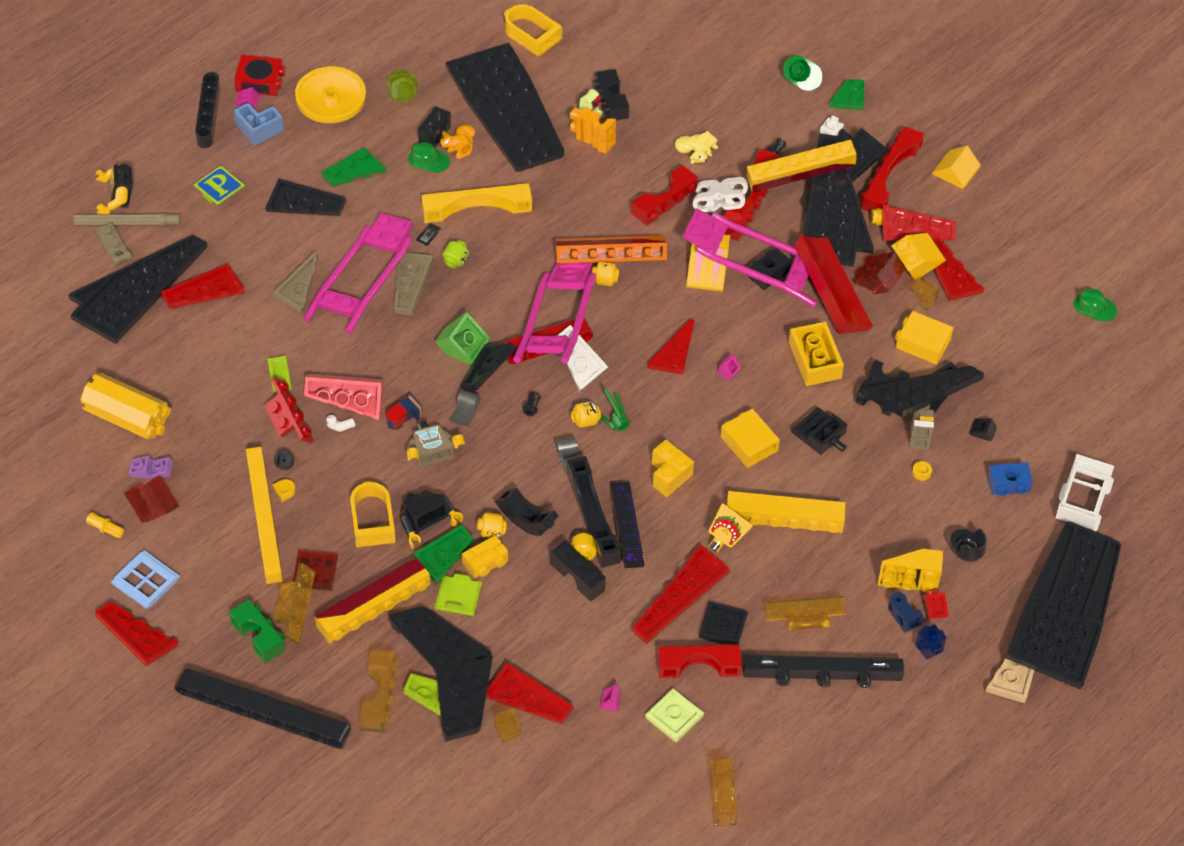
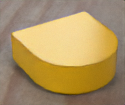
M283 479L272 484V488L281 502L293 497L295 494V484L291 480Z

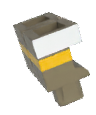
M930 405L915 411L913 414L910 429L912 433L910 440L911 449L929 450L934 428V410H929Z

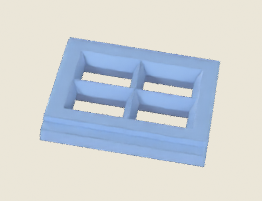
M144 550L114 577L111 584L145 609H148L177 582L180 576ZM141 563L152 569L146 577L135 570ZM131 572L142 579L136 587L124 580ZM155 573L166 579L160 587L148 580ZM145 582L156 589L150 597L138 590Z

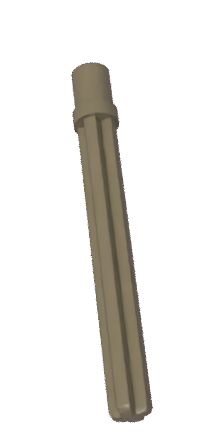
M75 214L73 222L74 225H106L111 222L113 225H180V214Z

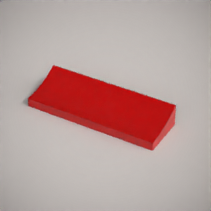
M801 234L794 246L839 335L870 330L873 325L828 238H813Z

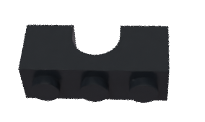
M616 69L595 72L593 88L597 90L601 97L599 103H602L603 115H606L607 119L612 118L616 119V121L628 119L630 106L625 94L615 95L620 93V79Z
M566 540L550 551V565L563 577L570 573L577 583V590L590 602L605 591L606 577Z

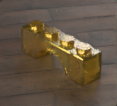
M370 649L368 677L375 680L381 689L373 699L362 702L359 719L360 731L385 733L386 725H390L391 713H388V708L393 706L391 689L395 690L396 677H393L394 672H398L399 660L395 659V651Z

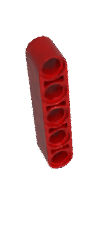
M584 318L579 335L587 342L592 339L594 334ZM575 320L532 332L531 336H558L570 325L573 328ZM523 336L507 340L503 343H513L516 347L515 351L507 358L509 364H517L513 358ZM525 350L520 362L537 358L549 353H528V351Z

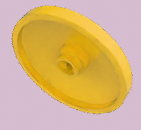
M335 66L321 67L310 71L300 79L295 89L296 104L306 117L321 123L343 122L361 111L366 101V88L362 79L348 69Z

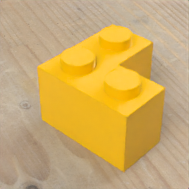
M667 440L663 441L653 450L652 464L658 468L653 474V487L665 497H668L693 476L694 461Z

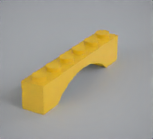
M529 183L421 195L424 223L440 222L457 211L476 206L498 207L512 213L532 212V196Z

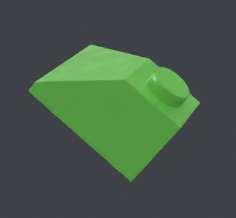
M465 312L445 327L435 342L447 355L471 365L478 357L484 345L490 340V337L470 314Z

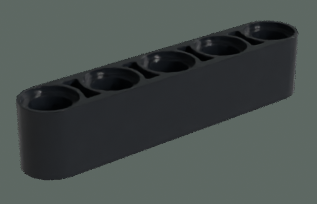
M214 72L206 73L202 81L195 128L197 145L200 148H208L213 144L220 96L219 76Z

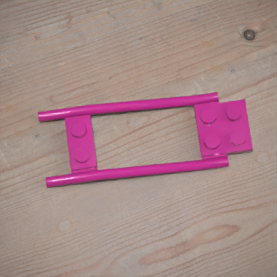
M698 208L694 210L682 238L698 246L696 252L716 263L782 289L812 307L816 305V300L801 292L809 274L795 247L734 223L716 212L710 216ZM727 228L795 255L796 257L792 262L785 282L716 255L715 253Z
M380 213L372 228L366 225L357 241L320 288L303 319L306 322H310L315 311L320 307L327 311L352 317L345 329V332L352 334L367 305L403 258L413 239L408 237L413 227L412 221ZM363 243L370 247L396 253L362 301L358 298L329 290Z
M556 263L551 275L547 272L544 273L538 286L522 341L513 358L514 362L519 363L525 350L528 353L537 354L564 353L561 362L563 364L569 362L577 343L591 291L597 278L595 273H591L593 270L592 263ZM546 286H548V289L557 290L584 289L570 339H568V336H531Z

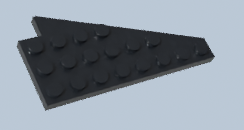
M819 133L817 148L839 143L837 136ZM848 168L812 177L803 235L813 238L827 237L841 265L854 267L856 251L873 254L874 246Z

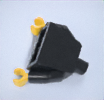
M423 490L417 494L409 493L403 502L404 509L401 511V523L406 534L410 536L409 546L414 549L412 543L414 540L418 541L421 546V538L414 533L415 531L418 533L447 518L449 515L451 516L450 524L453 527L457 526L455 519L462 523V514L454 511L455 508L445 495Z

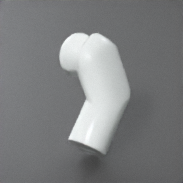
M329 415L326 418L328 428L338 432L355 427L353 418L342 422L338 421L335 415Z

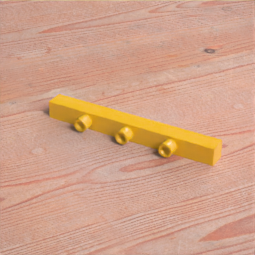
M262 448L246 449L266 584L282 582Z

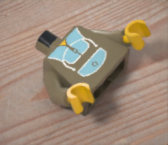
M422 421L417 425L419 430L413 432V438L409 441L406 450L407 460L416 458L418 467H423L454 458L453 446L457 449L459 445H466L462 434L454 436L448 431L442 430L440 425L430 427L427 421Z

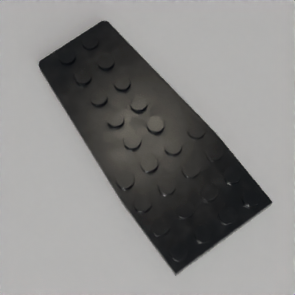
M509 42L446 62V68L464 100L516 172L564 157V148L536 88Z
M1071 521L1065 523L1021 612L1005 656L1006 659L1077 689H1082L1100 639L1121 550V543Z

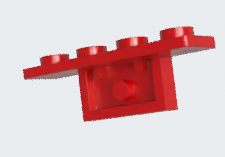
M272 378L271 381L278 395L266 403L264 407L278 435L284 437L293 429H296L302 441L312 443L314 441L311 436L312 432L306 426L303 420L304 416L298 410L297 402L288 390V384L284 380Z

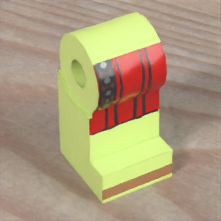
M590 89L587 95L580 99L579 109L583 110L585 107H588L590 110L600 113L601 118L603 111L599 110V102L601 101L599 93Z

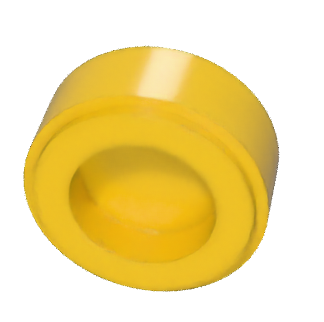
M925 461L916 462L913 466L912 474L917 480H928L932 474V467Z

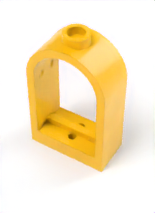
M516 5L508 8L504 13L507 35L538 57L562 39V26L532 6ZM518 19H526L546 32L538 39H535L512 24V22Z
M371 481L360 484L352 491L350 497L356 548L396 543L388 490L381 484ZM365 497L380 498L387 508L389 526L358 530L356 504Z

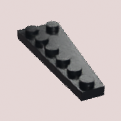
M862 128L851 139L857 154L856 166L848 168L852 183L887 153L888 149ZM810 192L802 201L801 205L806 210L808 208Z

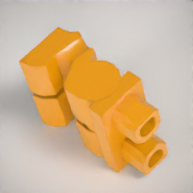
M575 107L570 112V118L574 120L570 125V130L576 133L577 140H583L587 144H592L593 148L595 147L598 152L607 153L616 143V119H607L601 124L600 113L592 111L588 107H585L583 110Z

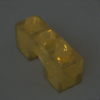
M732 757L711 758L710 780L711 789H713L714 794L713 812L715 826H736L738 812Z

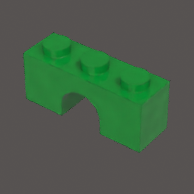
M248 599L229 611L230 623L241 636L250 631L260 633L252 639L254 652L264 664L285 651V638L280 632L274 630V626L269 618L265 619L263 617L262 611L257 604L253 605Z

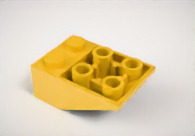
M920 549L882 561L877 585L887 588L896 587L905 590H920L926 593L927 591L937 590L942 573L943 551Z

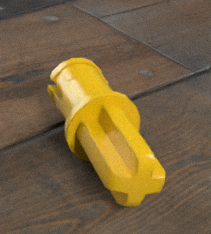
M93 512L86 519L87 524L98 528L101 533L106 532L116 538H121L125 532L124 528L112 523L109 518H102Z

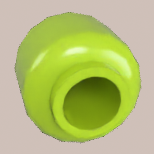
M460 240L449 242L442 254L443 262L450 268L462 267L469 256V250L466 248L467 245Z

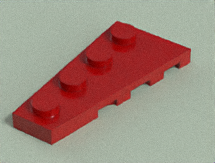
M940 238L933 239V242L946 260L934 268V271L949 301L983 293L984 287L981 284L978 285L975 277L964 269V265L960 260H956L953 256L954 253Z
M109 602L95 611V617L146 667L178 647L177 640L174 638L169 639L164 636V632L159 629L154 630L148 626L147 622L142 619L137 620L132 617L130 612L113 602Z
M509 663L504 666L487 690V699L561 725L574 709L573 705Z

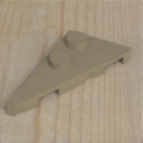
M314 252L273 292L275 298L301 314L305 307L318 262L317 253Z

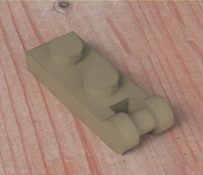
M112 222L95 228V233L114 267L120 265V262L132 260L129 250L125 247Z

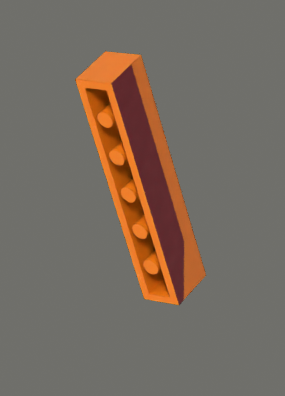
M665 235L555 239L557 263L667 260Z

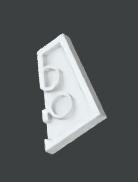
M571 325L558 336H568V339H570L573 330ZM579 335L567 366L580 392L603 373L608 366Z

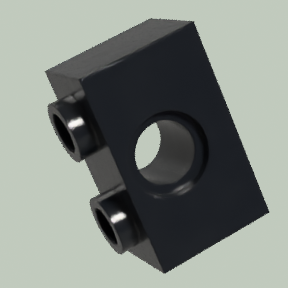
M435 106L418 129V142H428L436 148L443 136L442 132L447 133L451 128V112Z
M774 248L772 251L766 252L758 261L752 262L749 268L779 280L788 274L791 267V259L779 249ZM748 277L762 290L771 286L753 277Z

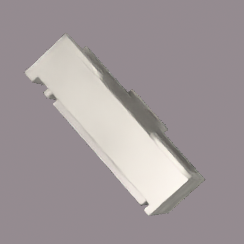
M1077 454L1068 482L1062 485L1059 494L1061 502L1055 518L1065 522L1071 521L1096 532L1101 521L1099 511L1104 496L1110 493L1114 479L1111 477L1114 466ZM1076 472L1104 480V483L1100 487L1098 484L1094 485L1075 479L1074 476ZM1072 482L1092 487L1095 490H1101L1094 512L1066 503Z

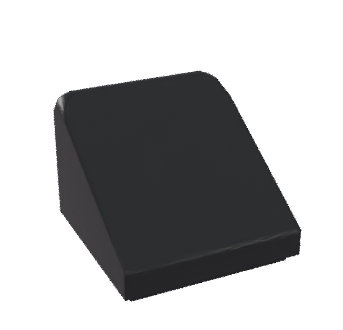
M992 418L975 419L970 435L992 441L997 427Z

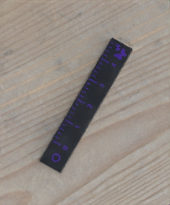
M630 482L610 483L624 568L644 567L645 562Z

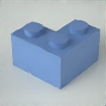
M246 103L233 110L235 125L253 146L284 131L283 117L274 106L257 113L250 103Z

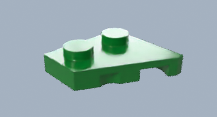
M847 79L830 101L829 108L863 111L865 80Z

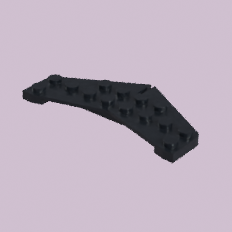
M415 607L389 614L388 620L391 627L398 634L401 633L430 664L436 674L441 731L445 742L478 733L481 730L493 661L491 652L425 607Z

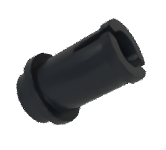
M778 138L772 146L767 148V151L780 154L781 150L786 147L785 140L780 143L782 138Z
M535 392L529 393L527 403L523 406L525 415L534 416L538 412L537 406L541 399L539 393L536 394L535 398H533Z

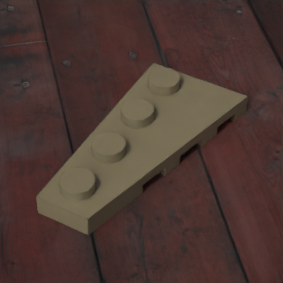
M406 252L397 264L395 314L413 316L434 262L433 255Z

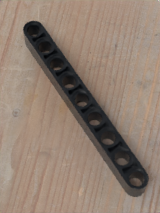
M191 669L183 670L174 687L183 696L337 749L343 748L351 732V727L342 721Z

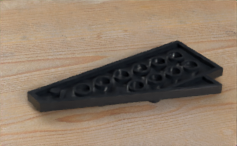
M191 235L70 293L69 299L80 305L71 314V319L117 344L161 297V292L169 289L207 249V242Z

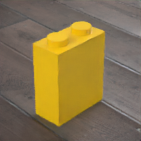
M912 311L909 317H905L902 324L903 329H899L895 336V340H897L896 348L937 365L952 338L954 327Z
M753 409L742 412L738 417L726 421L721 426L720 437L747 468L779 450L780 439Z

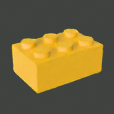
M826 322L790 329L788 343L806 386L842 379L844 364Z

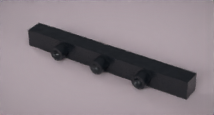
M745 655L743 663L744 677L777 678V684L780 686L789 685L790 678L818 679L820 687L829 686L830 679L859 680L861 688H868L871 686V680L902 681L904 676L903 659Z

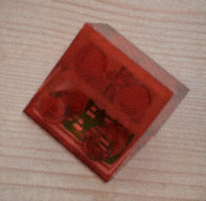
M885 252L876 256L871 255L865 259V263L856 271V275L851 281L874 294L887 293L906 270V267L895 252Z

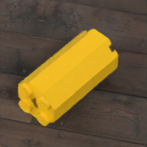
M103 373L94 374L92 378L95 380L85 385L81 397V403L85 405L82 406L83 410L146 439H153L157 435L161 436L164 433L165 421L171 413V408L167 406V402Z

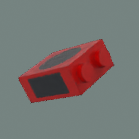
M241 55L234 78L235 92L253 87L259 95L277 96L278 90L282 89V77H285L286 67L283 66L282 59Z

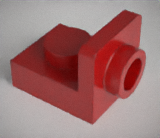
M932 590L927 591V595L921 597L922 601H925L927 620L949 617L945 593Z

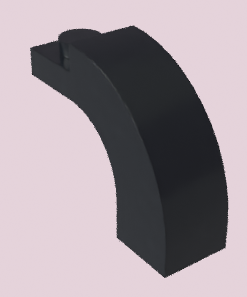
M517 488L507 489L494 501L512 523L534 536H541L555 524L554 521L559 517L555 510L540 511L531 506Z

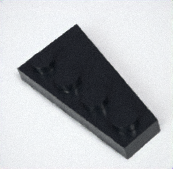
M278 179L265 209L266 212L340 216L347 201L346 197Z

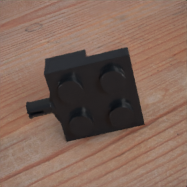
M819 407L793 428L792 433L820 455L833 446L841 452L847 448L839 439L846 434L848 424L834 413L830 416Z

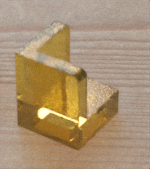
M921 277L911 286V290L922 297L920 307L925 311L937 301L939 288L925 278Z
M514 707L494 715V727L502 743L521 737L522 725Z

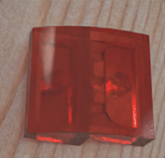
M160 475L144 486L140 482L124 493L142 523L159 518L179 507V504Z

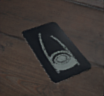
M429 223L416 241L428 246L440 232L441 227Z

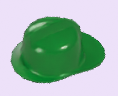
M794 55L788 58L784 64L783 73L785 77L801 89L813 90L821 84L822 72L820 68L805 57Z
M428 142L415 144L413 151L408 155V161L412 167L439 173L447 170L450 166L449 156L435 149Z
M1091 288L1082 291L1074 299L1073 305L1078 313L1103 322L1111 321L1117 315L1116 305L1111 300L1105 298L1103 293L1097 289Z

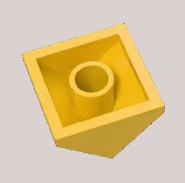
M963 146L949 150L932 174L964 189L980 168V163L970 148Z

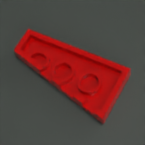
M882 205L883 241H899L907 235L928 233L932 240L937 238L941 240H956V221Z
M226 264L162 291L161 297L168 308L173 309L244 294L245 290L230 266Z

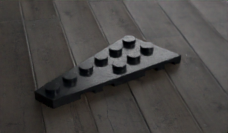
M965 366L862 388V395L903 418L983 380L984 373L973 366Z

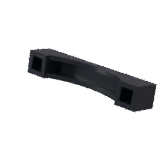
M587 457L567 460V475L587 531L593 536L601 568L619 564L621 549L602 511Z

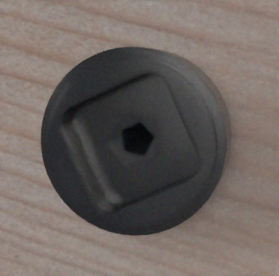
M281 450L275 455L274 463L281 470H289L293 467L295 458L291 452Z

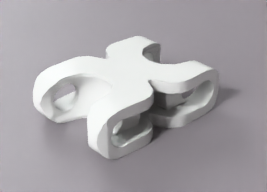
M742 177L727 178L721 183L717 180L701 181L696 187L697 195L694 197L693 207L703 212H712L720 207L725 210L742 208L745 204L744 194L747 192L748 183ZM736 184H741L743 188L734 189V186ZM701 188H707L709 191L703 192ZM737 197L740 199V201L735 202L733 201V198ZM699 201H707L706 205L698 204Z

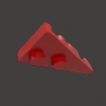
M690 319L648 362V369L680 375L684 374L695 319Z

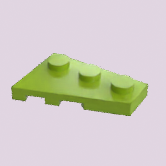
M410 673L404 687V694L440 715L437 680Z

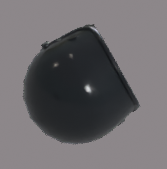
M979 528L975 533L966 529H959L952 533L951 544L955 554L961 560L975 562L984 556L987 537L982 529Z

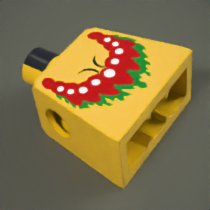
M722 503L708 531L715 536L708 546L717 553L724 544L732 548L754 525Z

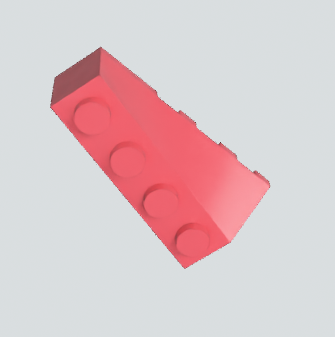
M308 374L305 377L304 396L380 420L384 379Z

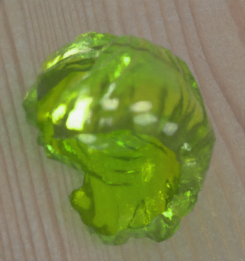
M402 69L387 77L386 87L393 100L406 103L415 97L419 82L415 74Z

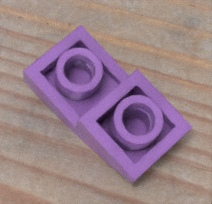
M150 456L133 458L129 476L147 479L170 477L173 460L170 457L152 460Z

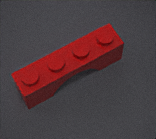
M681 165L670 174V189L666 193L660 195L643 193L632 202L631 214L646 226L656 221L660 215L668 212L672 206L680 203L687 195L696 191L698 176L684 165Z
M707 644L704 646L685 645L677 647L666 645L659 647V678H680L682 671L686 667L698 663L711 666L720 677H740L742 667L740 645L726 644L714 646Z

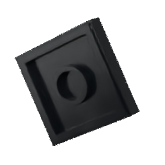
M709 602L699 638L724 645H739L748 611Z

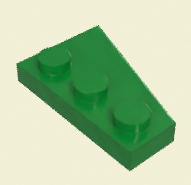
M363 147L322 171L321 176L331 187H336L353 182L356 178L364 177L365 179L371 177V174L386 173V168Z
M460 525L415 552L413 558H417L429 572L432 581L437 585L462 556V553L473 543V537L463 525Z

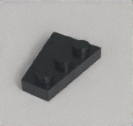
M513 343L484 345L460 384L462 390H478L515 351V345Z

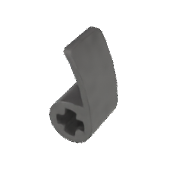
M461 390L457 398V408L450 421L468 426L477 411L481 396Z
M575 436L555 440L556 451L565 473H567V460L579 458Z

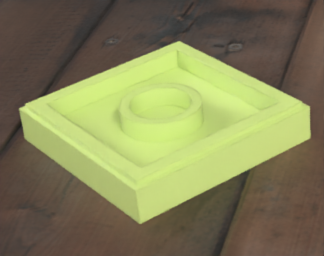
M673 688L646 713L645 718L677 742L704 716V712Z

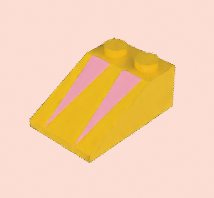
M730 235L723 236L720 246L715 253L716 255L728 259ZM692 243L686 287L723 292L726 266L716 263L696 252L698 246Z

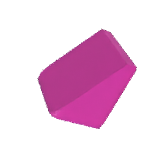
M253 87L240 90L235 105L242 106L250 103L253 108H256L260 95Z

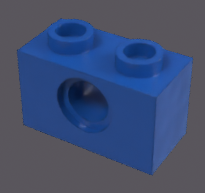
M1028 462L990 465L987 478L992 495L1004 496L1007 494L1030 492L1033 480Z

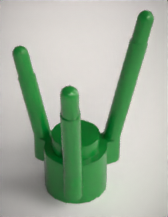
M604 389L615 413L611 416V421L602 414L600 419L608 424L612 430L623 431L629 427L630 420L625 413L618 394L614 393L618 404L617 407L608 389Z

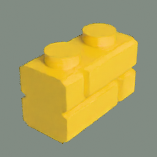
M496 535L462 553V564L474 579L479 576H486L490 570L496 567L501 568L508 561V550Z

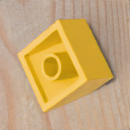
M928 233L907 235L892 245L915 281L946 261Z

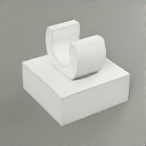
M832 115L822 125L820 133L838 136L844 124L839 122V118Z

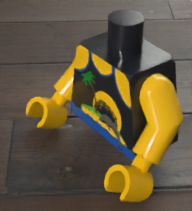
M127 164L113 165L107 172L96 171V174L99 175L96 180L106 183L109 179L110 199L107 206L102 203L97 206V210H99L97 213L109 214L110 210H115L118 207L128 208L132 190V168Z

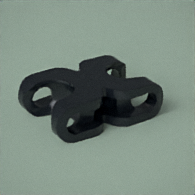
M875 360L869 370L868 379L863 381L857 393L856 403L864 406L870 400L862 395V388L909 379L910 373L901 370L897 376H886L882 372L884 363ZM883 407L882 414L890 416L892 412Z

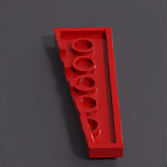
M699 546L684 568L676 574L675 579L666 586L661 596L657 597L652 606L647 609L633 626L632 632L644 643L648 644L729 574L730 568L705 547Z

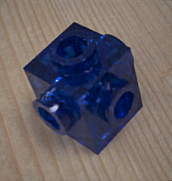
M935 624L929 627L925 626L919 630L915 645L925 659L928 660L943 652L946 636Z

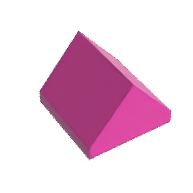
M733 353L724 360L717 371L718 374L728 380H731L741 369Z
M616 684L603 690L600 703L601 709L618 712L621 698L619 685Z

